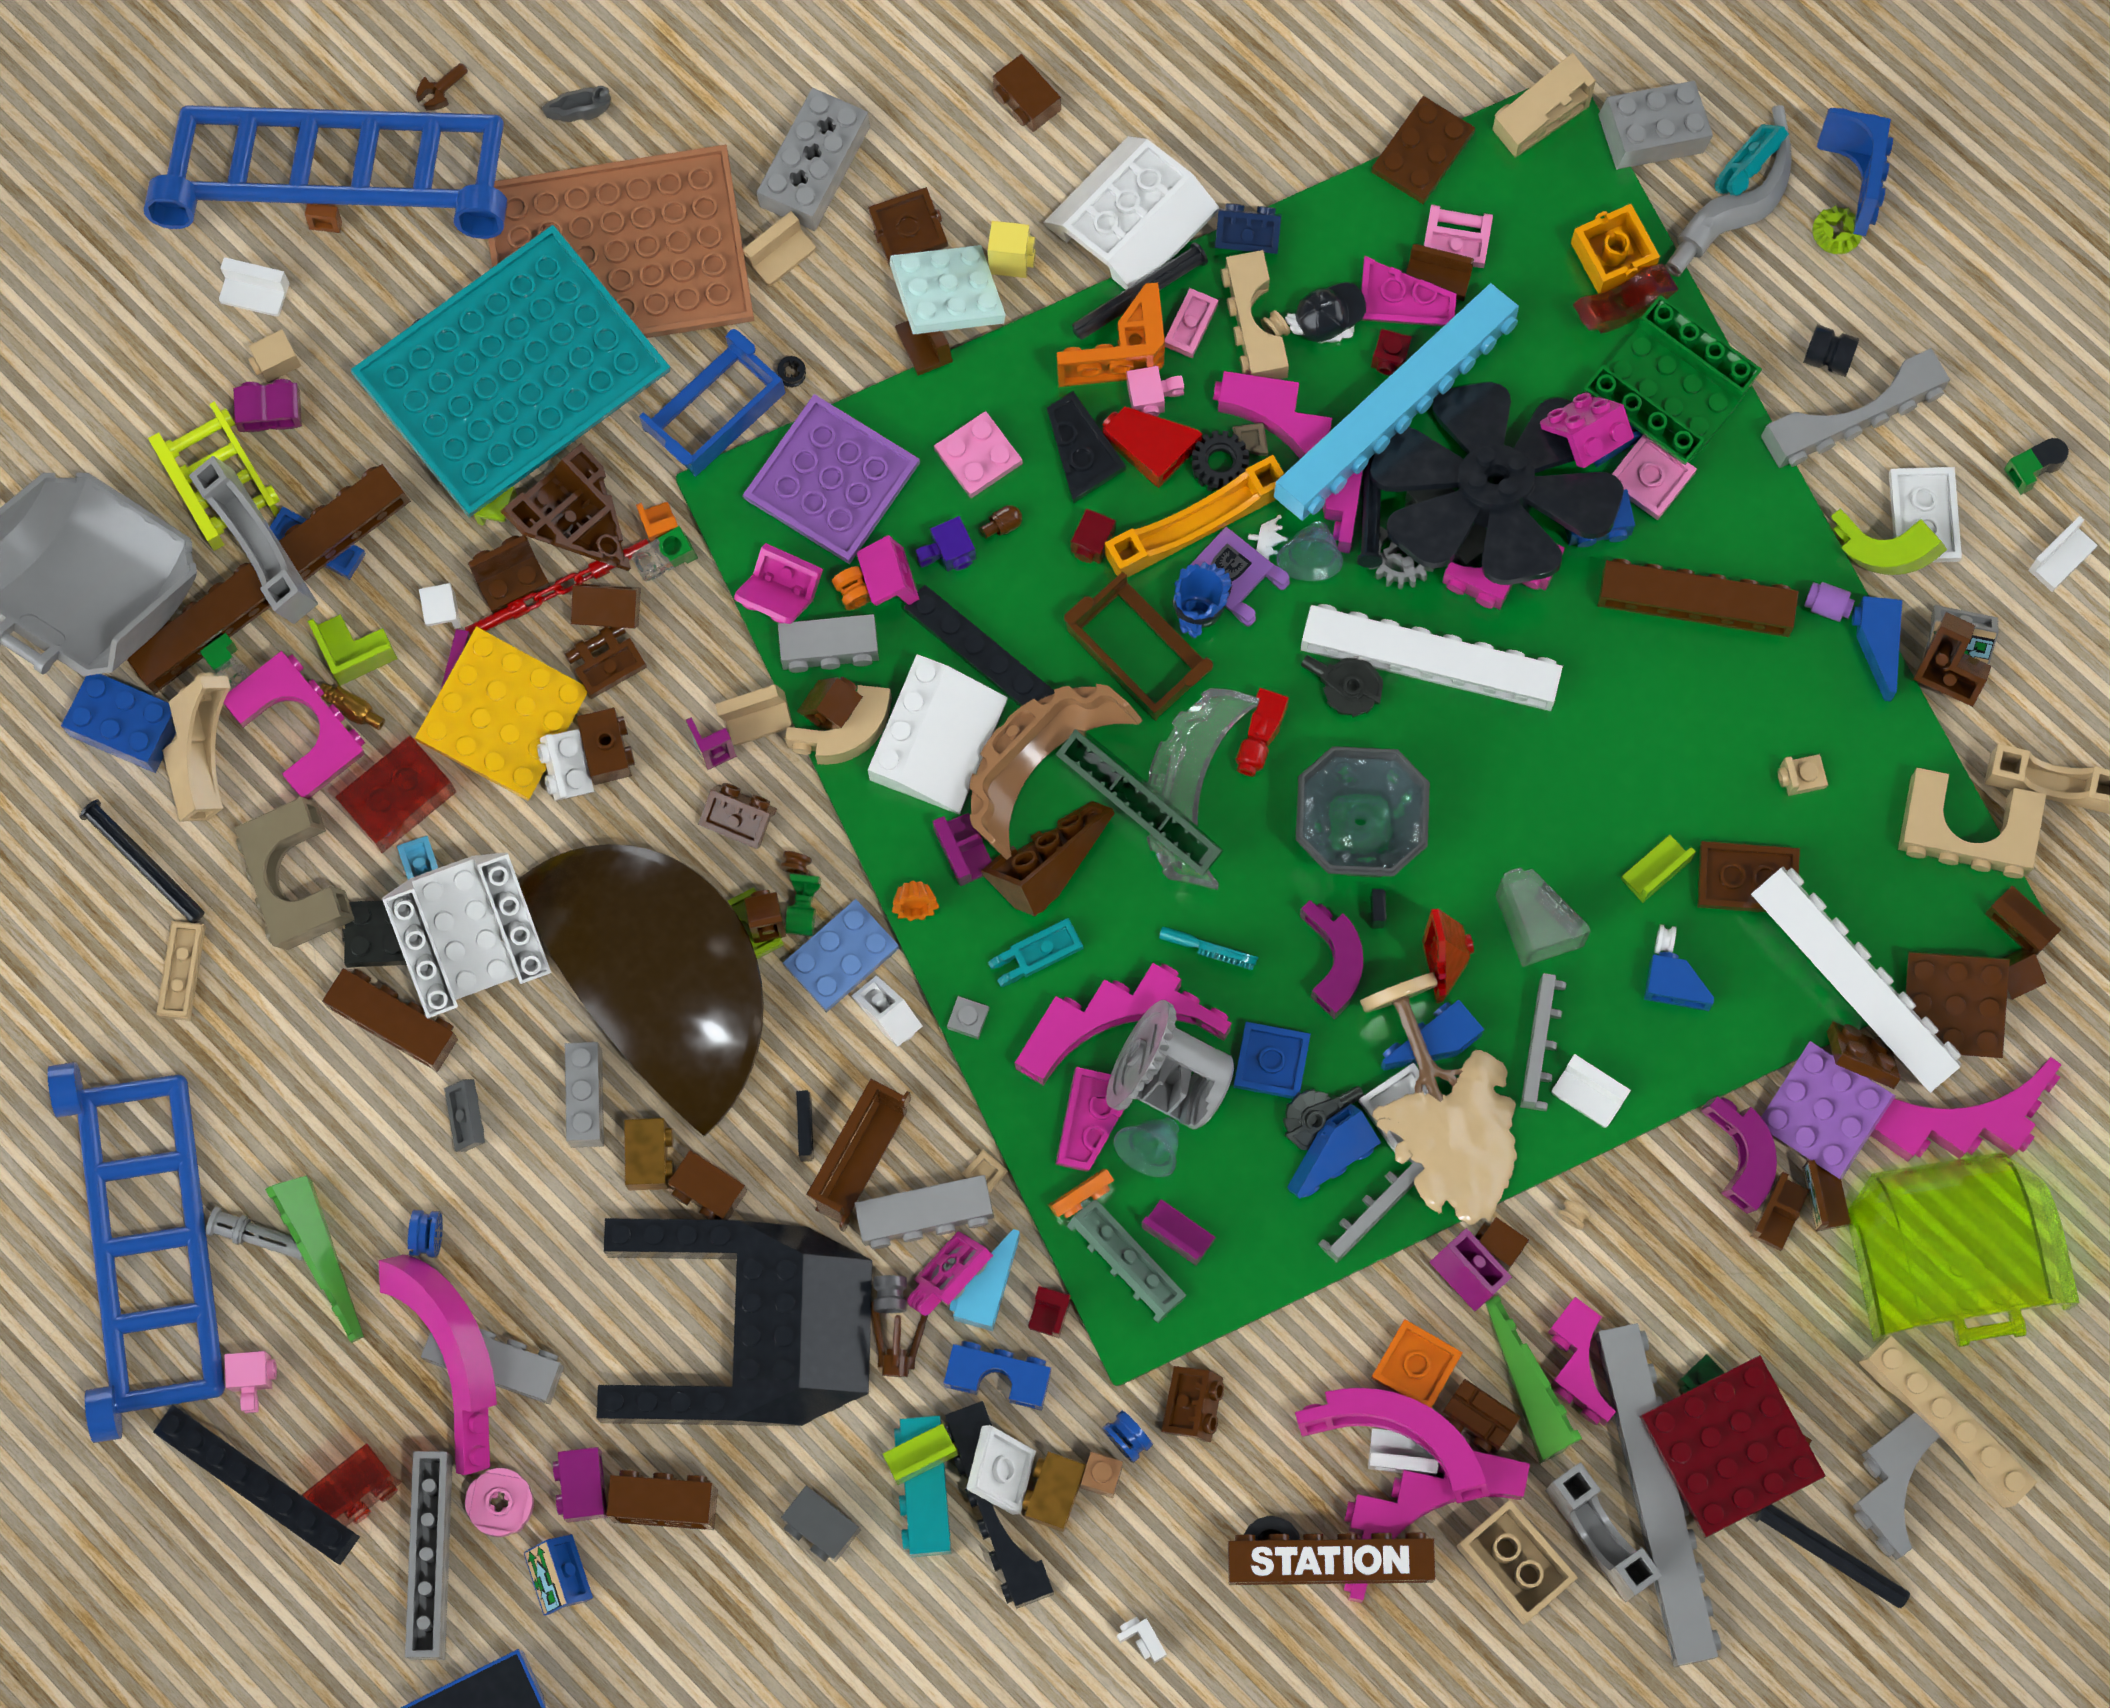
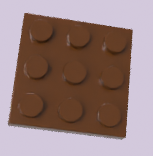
M1909 951L1906 994L1916 1004L1913 1011L1921 1019L1925 1016L1928 1017L1938 1028L1939 1032L1935 1035L1941 1042L1945 1044L1949 1041L1961 1055L2003 1058L2010 959Z

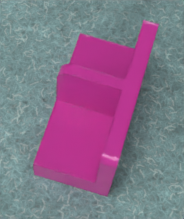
M888 535L857 552L868 593L874 605L877 606L896 595L908 605L919 600L904 548L891 536Z

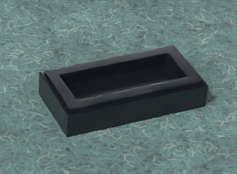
M808 1090L796 1091L798 1152L801 1162H809L814 1159L812 1097Z

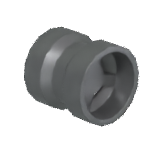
M896 1275L874 1277V1289L877 1291V1298L874 1300V1312H906L907 1301L903 1298V1291L907 1289V1277Z

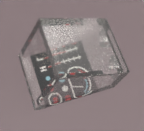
M1517 868L1504 874V878L1501 879L1498 886L1496 898L1522 967L1584 947L1591 932L1589 925L1533 869L1523 872L1522 868Z

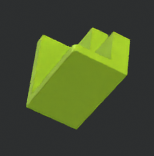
M341 614L317 625L314 618L308 620L339 686L398 659L383 628L354 641Z

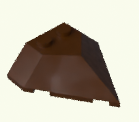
M582 443L567 454L548 475L525 494L522 492L500 511L524 536L626 571L631 569L629 559L623 553L621 545L623 537L612 496L607 494L604 479L606 474L604 467Z

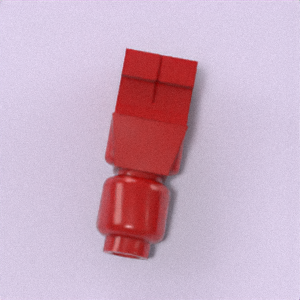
M1259 688L1255 704L1257 709L1252 714L1248 737L1242 741L1235 759L1238 764L1237 771L1239 773L1254 777L1256 771H1260L1264 767L1269 753L1268 746L1280 732V726L1288 708L1289 697Z

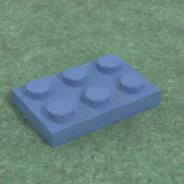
M855 899L783 962V966L827 1013L899 949V945Z

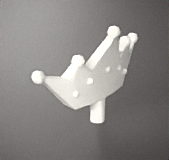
M1281 515L1262 524L1259 535H1248V540L1258 541L1256 551L1268 560L1269 556L1278 553L1272 547L1283 541H1288L1287 537H1282L1276 533L1277 530L1282 529L1281 525H1276L1278 519L1282 518Z

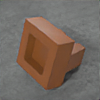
M333 204L306 205L305 217L309 230L340 233L342 220L338 207Z

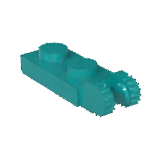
M1762 124L1726 164L1725 169L1715 180V191H1718L1720 194L1730 193V195L1735 196L1743 193L1749 187V178L1761 170L1764 162L1780 148L1781 143L1789 135L1785 127Z
M1069 918L1010 946V950L994 957L988 963L991 969H996L1011 962L1014 958L1016 959L1019 967L1003 974L997 980L1000 987H1004L1018 981L1023 976L1026 978L1084 948Z

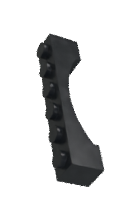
M983 1401L945 1415L948 1423L944 1427L952 1443L955 1442L959 1455L954 1457L955 1464L960 1476L967 1474L968 1480L981 1428L986 1425L992 1426ZM965 1489L971 1507L978 1506L981 1512L982 1519L977 1520L983 1540L991 1539L994 1550L988 1553L994 1570L996 1572L1002 1569L1006 1582L1000 1584L1007 1604L1014 1602L1016 1609L1054 1595L1042 1560L1033 1561L1017 1547L1003 1528L992 1503Z

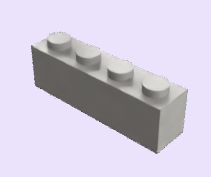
M985 1175L855 1202L862 1242L865 1246L871 1245V1249L888 1247L891 1245V1240L903 1238L904 1242L923 1239V1233L936 1231V1235L950 1234L956 1231V1226L968 1224L969 1228L988 1225V1219L994 1218Z
M480 1329L489 1353L495 1386L550 1405L564 1366L557 1362L558 1356L543 1350H539L538 1355L526 1351L527 1345L512 1339H508L507 1344L494 1340L496 1334ZM430 1332L421 1358L428 1363L447 1369L439 1346Z

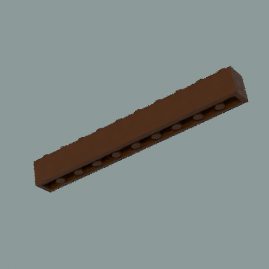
M383 464L378 467H371L363 473L361 480L353 486H346L336 494V498L329 504L317 507L310 514V518L301 525L296 524L289 528L285 533V537L279 540L302 579L306 581L326 566V564L410 503L411 500ZM252 563L240 565L233 572V576L225 582L213 585L208 590V594L198 602L194 601L188 604L182 610L181 615L173 621H167L152 638L127 659L145 685L155 694L203 658L200 653L202 649L224 633L230 638L271 607L260 590L262 585Z

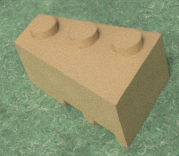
M1571 53L1513 103L1507 104L1497 111L1493 125L1494 133L1516 158L1590 106L1596 80L1575 54Z

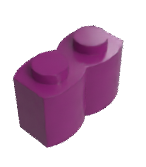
M278 379L273 381V384L265 386L257 382H245L241 386L233 388L235 425L239 432H260L269 429L285 430L302 427L300 390L297 383H293L288 379Z

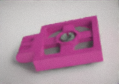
M957 1231L914 1278L919 1285L908 1296L907 1304L925 1316L929 1315L941 1301L949 1305L952 1300H956L962 1295L965 1286L974 1276L984 1271L987 1262L993 1255L983 1245Z

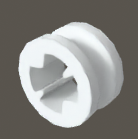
M1659 925L1655 953L1659 954L1661 951L1673 952L1676 927L1672 926L1671 929H1666L1664 925Z

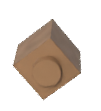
M1090 1452L1081 1482V1489L1114 1498L1123 1468V1461Z

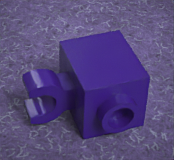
M960 516L930 528L931 539L934 544L915 550L916 558L921 568L941 558L947 572L952 569L956 571L963 570L973 563L972 561L976 559L975 547Z

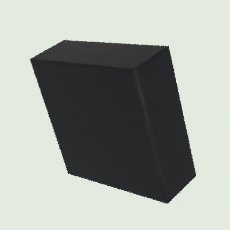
M1372 889L1370 897L1372 929H1379L1385 926L1387 920L1386 893L1384 889Z

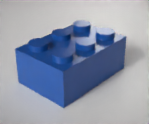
M102 674L85 677L61 724V727L70 737L153 773H156L164 757L162 750L172 742L176 734L168 702Z

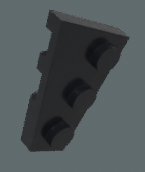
M1074 391L1047 407V413L1073 504L1126 470V465Z

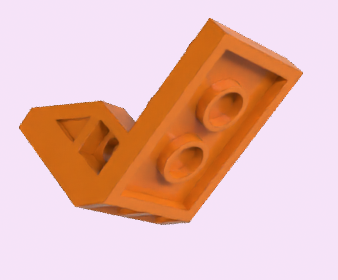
M1158 282L1146 283L1118 321V346L1113 347L1111 344H1101L1094 349L1082 350L1079 347H1070L1064 349L1063 352H1057L1059 387L1126 381L1127 371L1158 366L1160 370L1164 366L1165 339Z

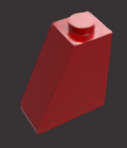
M1126 406L1119 413L1116 411L1112 412L1103 423V434L1112 447L1157 488L1192 455L1196 443L1202 441V433L1197 429Z

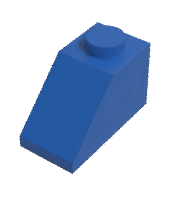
M1660 952L1659 955H1653L1649 964L1644 1000L1705 1011L1711 1009L1714 997L1687 960L1678 959L1679 956L1670 952Z

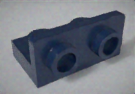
M1226 203L1225 209L1219 208L1215 248L1251 252L1263 250L1264 253L1278 254L1282 214H1275L1276 208L1257 206V212L1244 211L1245 205Z

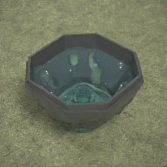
M1332 746L1298 776L1296 841L1328 874L1393 877L1428 846L1430 782L1398 749ZM1355 819H1363L1367 823L1359 826L1355 823Z

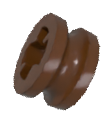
M785 851L783 854L785 862L780 864V869L790 874L808 875L809 871L806 869V866L811 864L812 859L801 853Z

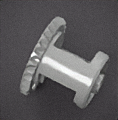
M1160 1000L1146 1011L1127 1038L1109 1079L1106 1102L1109 1107L1119 1111L1128 1108L1133 1099H1138L1178 1120L1181 1124L1191 1129H1197L1204 1126L1212 1118L1222 1103L1233 1077L1234 1062L1232 1056L1215 1049L1175 1028L1177 1018L1173 1004L1166 1000Z

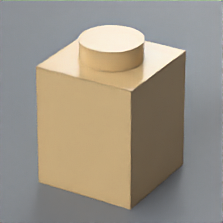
M282 329L248 346L253 354L248 360L256 376L263 373L267 383L301 367Z

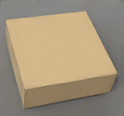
M984 1149L962 1172V1176L965 1179L985 1175L989 1194L1008 1174V1170Z

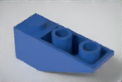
M1457 1000L1452 1005L1446 1002L1433 1013L1436 1018L1429 1024L1425 1025L1424 1022L1418 1024L1433 1061L1457 1057L1482 1037L1484 1028L1460 1000ZM1409 1039L1402 1045L1398 1042L1394 1043L1382 1054L1385 1057L1381 1064V1068L1384 1071L1409 1066L1412 1063L1417 1064Z
M1350 1104L1325 1122L1324 1127L1319 1130L1287 1186L1292 1194L1299 1199L1314 1194L1319 1190L1320 1184L1329 1178H1336L1342 1175L1347 1170L1349 1164L1355 1160L1364 1159L1373 1153L1374 1147L1381 1142L1360 1109Z

